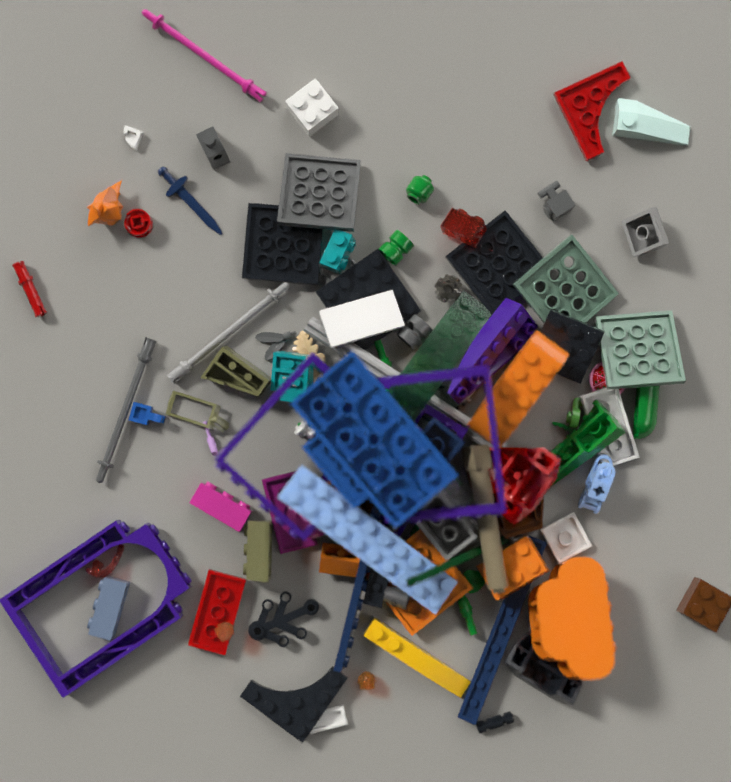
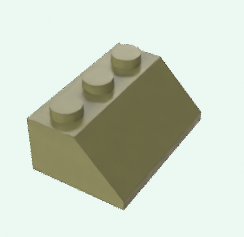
M249 520L248 524L244 525V536H247V544H244V555L247 556V563L243 564V575H246V580L269 582L271 579L273 523L270 520Z

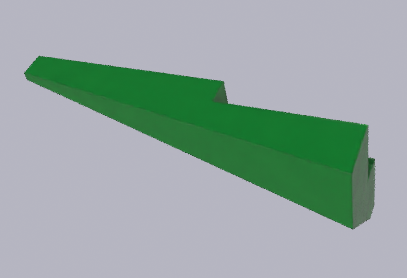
M598 400L592 403L594 405L589 414L584 415L582 418L584 420L578 430H574L560 451L559 459L561 462L557 479L552 486L626 433L618 420Z

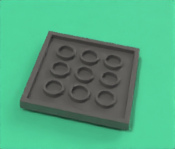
M285 153L277 225L354 232L361 160Z

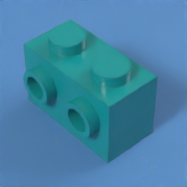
M341 230L333 231L319 262L323 268L339 275L345 270L349 255L356 246V240L353 235Z

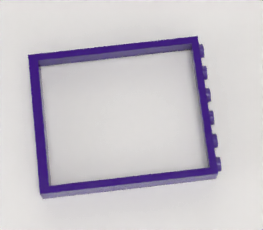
M314 352L310 353L214 458L217 462L214 466L222 473L227 471L231 475L230 480L235 485L245 487L247 489L244 492L252 500L257 498L261 502L259 506L266 513L271 511L276 515L274 520L282 527L286 524L291 529L289 533L296 540L301 538L304 541L316 529V526L310 522L302 531L224 459L310 364L322 376L331 369Z
M490 365L375 377L382 386H392L484 375L499 503L417 510L405 521L416 524L421 523L425 519L437 522L441 521L442 518L450 517V520L462 519V516L480 518L482 514L501 516L502 513L506 512ZM384 515L385 523H390Z

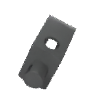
M213 126L196 134L213 170L230 162Z

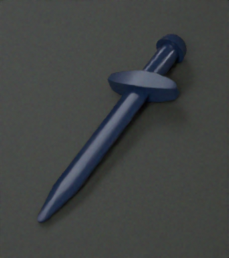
M164 166L159 168L158 175L162 176L171 185L166 196L171 197L177 193L209 228L222 235V231L216 221L183 187L188 177L183 176L176 181L168 172V168Z

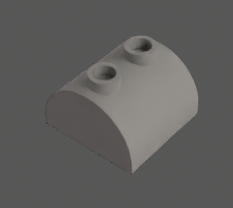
M657 207L650 208L621 221L633 257L644 255L669 245Z

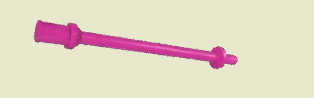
M147 9L142 11V15L153 23L152 29L157 30L161 28L242 87V92L250 94L259 102L263 101V98L258 93L265 97L267 92L255 85L252 79L245 80L164 22V15L155 16Z

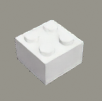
M316 78L285 101L287 109L309 137L339 115L338 106Z

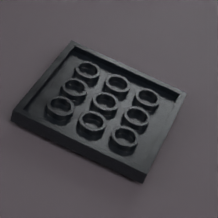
M248 203L242 279L318 285L323 229L277 225L279 205Z
M506 210L445 256L491 316L505 298L514 300L521 295L512 284L543 259Z
M379 249L370 253L315 292L324 306L331 308L393 290L404 323L414 314L417 315L421 312ZM392 331L353 343L366 350L374 345L375 341L381 340Z

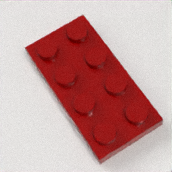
M212 569L208 570L188 646L226 655L246 584L245 578Z

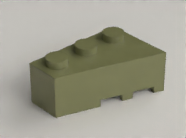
M228 346L221 347L201 376L202 379L256 396L262 395L271 383L270 376Z

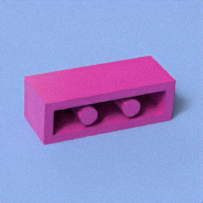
M209 481L206 484L204 482L200 483L189 503L241 532L253 512L249 509L250 505L243 501L236 502L233 500L234 496L226 491L223 493L217 491V486Z

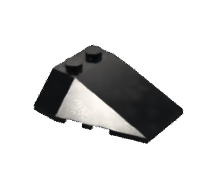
M531 630L512 647L505 661L506 666L517 678L550 698L573 705L582 688V681L571 680L565 677L559 670L557 662L545 661L535 653L532 646Z

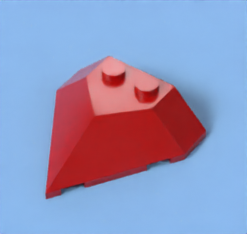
M489 447L492 468H489L492 492L495 494L497 503H499L493 448ZM500 448L506 500V512L502 513V516L514 525L535 510L557 479L561 460L546 448Z

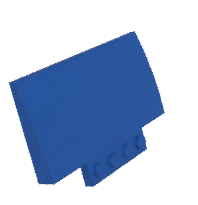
M353 351L290 403L316 433L311 440L302 446L308 456L353 509L369 497L395 528L458 476Z

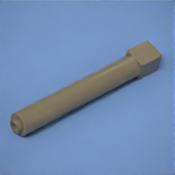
M489 444L462 448L465 472L469 471L474 505L494 503L489 468H492ZM482 514V517L477 518L488 590H493V593L505 592L504 588L508 587L497 516Z

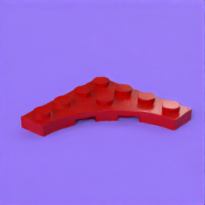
M623 61L554 93V97L586 161L604 153L598 129L599 117L604 103L610 94L631 78Z

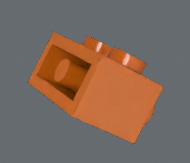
M323 543L319 573L356 577L360 559L342 545Z

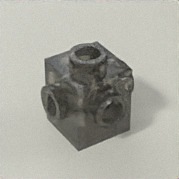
M446 274L444 278L440 277L434 285L437 288L435 294H437L436 298L443 303L447 301L451 303L453 299L457 301L463 292L460 290L462 283L454 275L449 276ZM446 287H449L451 289V293H447L446 291H444V289Z

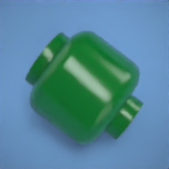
M426 175L413 177L406 188L407 198L418 205L426 203L434 191V186L431 183L432 180Z

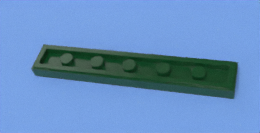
M500 537L501 545L509 541L508 538ZM481 545L406 579L408 586L418 584L481 555Z

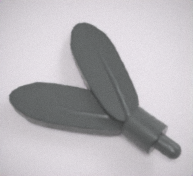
M288 331L284 334L261 332L257 334L255 338L258 341L272 343L265 353V360L273 359V352L280 351L285 342L293 338V335H296L297 332Z

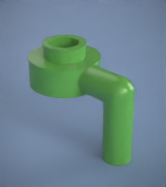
M577 397L573 400L571 412L568 411L566 416V423H569V427L572 428L578 427L580 419V406H582L580 398Z

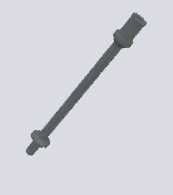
M145 337L142 349L137 354L139 363L103 461H97L98 464H101L96 478L97 483L104 481L108 467H114L110 462L144 368L152 360L151 355L157 342L153 339Z

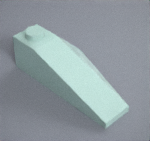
M617 98L612 136L688 145L690 126L638 101Z

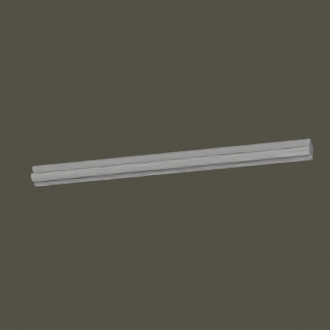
M312 317L304 332L330 348L322 322ZM353 342L330 348L343 357L353 351L374 377L402 375ZM416 383L398 385L467 428L468 431L465 436L477 444H489V447H492L489 442L466 426L470 418Z

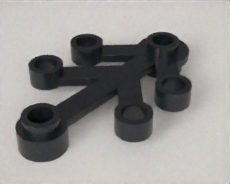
M284 591L280 595V603L273 620L266 622L269 611L274 607V602L271 599H266L262 603L263 609L258 621L252 622L248 628L249 636L257 641L267 638L277 642L280 647H286L289 644L288 636H280L269 631L277 627L294 634L296 638L302 640L306 637L307 630L304 627H296L286 622L305 614H316L319 610V603L315 599H308L303 607L283 615L287 604L292 599L291 593ZM283 594L289 595L288 601L282 599ZM265 602H270L271 608L267 609L264 605ZM309 604L315 606L313 611L308 610ZM256 627H259L261 629L260 634H256L254 632V629ZM303 630L305 635L300 637L297 632ZM286 638L287 643L281 644L280 639Z

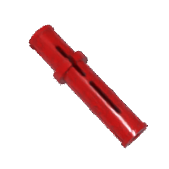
M20 261V264L19 262L14 263L12 267L19 279L18 283L20 286L22 285L35 317L38 318L47 314L34 286V279L29 275L24 261Z

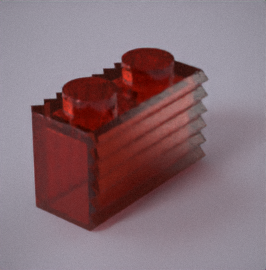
M451 208L440 225L443 234L472 247L477 246L487 230L485 222L481 217L477 215L473 217L468 215L463 209L457 210Z

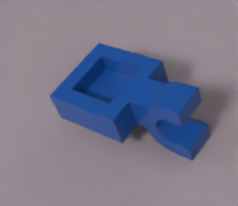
M133 402L129 421L149 425L151 420L164 424L166 416L152 413L154 407Z

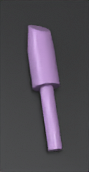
M205 427L209 449L213 456H217L218 450L214 436H211L209 428Z

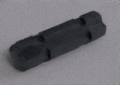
M511 711L503 713L504 715L502 716L499 714L487 718L484 722L483 720L476 723L478 732L484 733L487 732V729L490 731L504 726L505 723H513L514 718Z

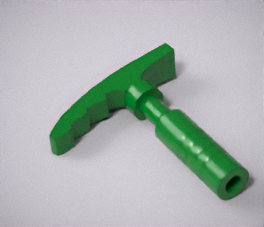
M552 422L554 426L563 428L569 433L565 436L566 439L563 442H559L551 450V453L557 456L574 432V429L559 422Z

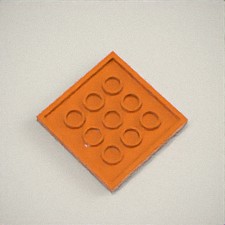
M421 529L404 541L436 566L448 561ZM457 566L444 571L458 583L436 614L432 613L411 596L406 610L389 605L386 602L411 636L473 589V586ZM367 572V575H366V578H367V579H369V575H370V573H368V572ZM389 581V583H388V586H389V587H393V586H394V587H397L396 585H394L392 582Z

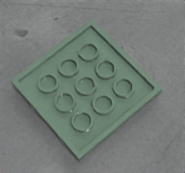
M672 310L596 316V328L605 332L599 346L607 390L685 383L686 378Z

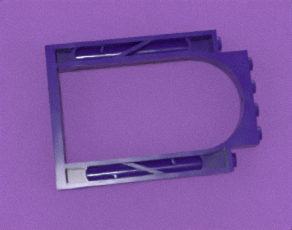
M116 520L0 598L1 605L62 698L183 616L181 605L178 602H174L173 599L191 588L190 583L192 580L186 572L183 574L179 568L181 566L179 560L175 556L172 557L169 552V545L165 540L162 541L158 536L160 532L154 524L146 523L129 534L128 531L130 529L124 521ZM134 543L152 550L164 564L168 579L166 595L161 605L144 620L63 674L21 609L107 550L119 544Z

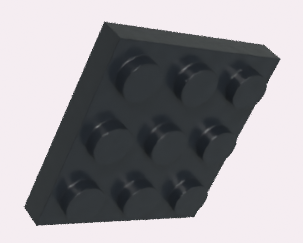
M550 309L540 333L569 353L556 374L581 384L605 332Z

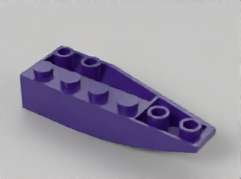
M505 298L481 328L458 368L490 365L492 376L510 361L538 327L523 305ZM484 375L453 379L448 394L457 404L462 403L485 382Z

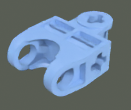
M601 454L595 458L585 481V489L581 493L578 508L582 509L583 507L592 510L594 514H598L615 477V469L610 456ZM601 459H607L609 461V463L604 462L598 466V462Z

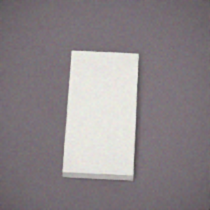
M393 290L319 311L330 348L405 326Z
M603 388L579 396L585 414H589L594 406L592 403L598 400L618 420L626 432L598 452L597 455L606 454L610 456L613 466L640 458L619 389L607 390V388ZM607 459L599 460L600 464L604 462L609 463Z

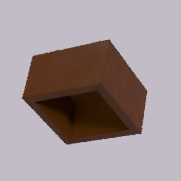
M694 577L676 611L717 633L731 608V596L706 581Z

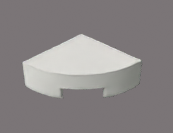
M125 125L124 136L126 142L132 149L137 151L144 133Z

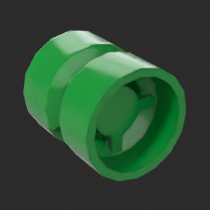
M396 230L389 237L390 242L383 243L379 248L382 255L394 266L401 262L403 254H408L414 247L409 238L399 230Z

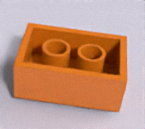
M525 536L502 550L508 587L504 588L505 592L493 593V590L491 592L496 601H501L550 572L530 537ZM482 562L477 568L487 584L484 562Z

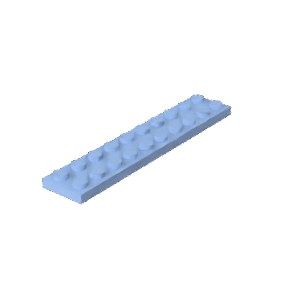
M303 465L299 467L277 497L434 614L437 613L458 583L447 573L442 572L418 584L408 586L406 579L436 565L359 507L353 509L339 492Z

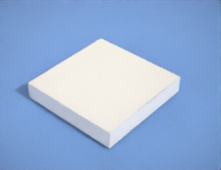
M575 512L540 529L557 564L592 547Z

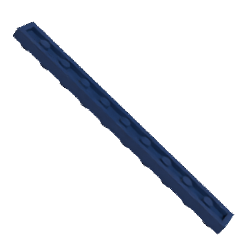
M374 504L371 517L380 522V518L384 514ZM361 559L333 670L337 672H342L344 667H348L350 656H347L348 649H352L355 637H352L353 629L356 630L358 627L359 618H356L358 610H362L364 599H361L362 592H366L368 580L365 579L367 572L370 573L371 567Z
M528 536L542 556L547 542ZM531 583L503 600L457 716L458 718L476 725Z

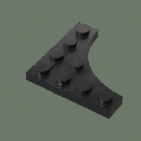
M332 666L315 683L304 688L288 691L274 690L252 679L240 697L303 743L348 677L342 672L333 671L334 666Z

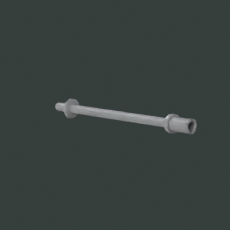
M282 283L273 292L268 289V296L188 361L179 362L180 365L167 374L168 378L176 384L187 373L190 374L192 367L272 301L280 302L277 297L289 288V283Z

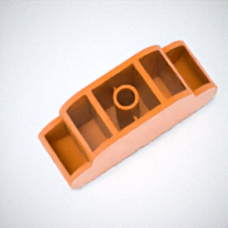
M538 330L532 334L492 386L499 448L509 439L569 355L568 352ZM485 396L466 426L492 445L487 397Z
M589 557L571 558L556 565L550 572L549 580L535 586L528 597L531 639L535 653L545 661L557 662L561 673L568 679L576 681L601 679L607 676L613 669L615 662L614 653H616V644L612 639L614 625L610 621L609 614L611 612V603L608 601L607 596L609 584L605 579L602 566L596 560Z

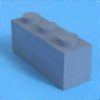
M106 576L104 580L101 579L98 586V591H100L99 598H96L93 604L95 612L93 617H90L87 625L89 629L88 635L110 641L115 638L130 581L112 576Z

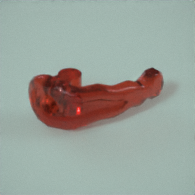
M118 545L113 560L105 569H103V562L95 560L92 569L88 567L86 572L97 578L108 576L117 567L125 549L124 545Z

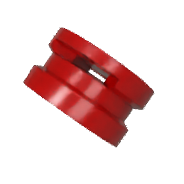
M133 209L126 214L124 226L132 236L143 238L151 233L153 220L146 211Z

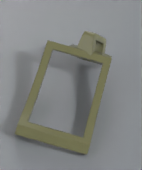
M173 390L168 401L166 415L212 430L215 427L222 433L229 428V422L218 415L221 408L220 405ZM176 394L213 406L207 425L170 413Z

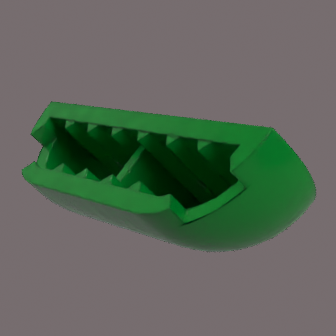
M660 385L636 387L632 432L634 439H643L649 436L656 427Z

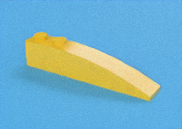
M375 616L364 631L366 638L460 698L471 683L469 679Z

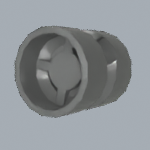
M416 314L407 322L408 326H404L397 333V336L414 351L422 343L421 339H426L433 331Z

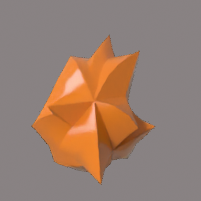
M122 180L97 194L94 201L87 206L90 210L88 214V227L94 223L115 225L121 220V213L124 207L119 202L118 197L121 194L119 190Z

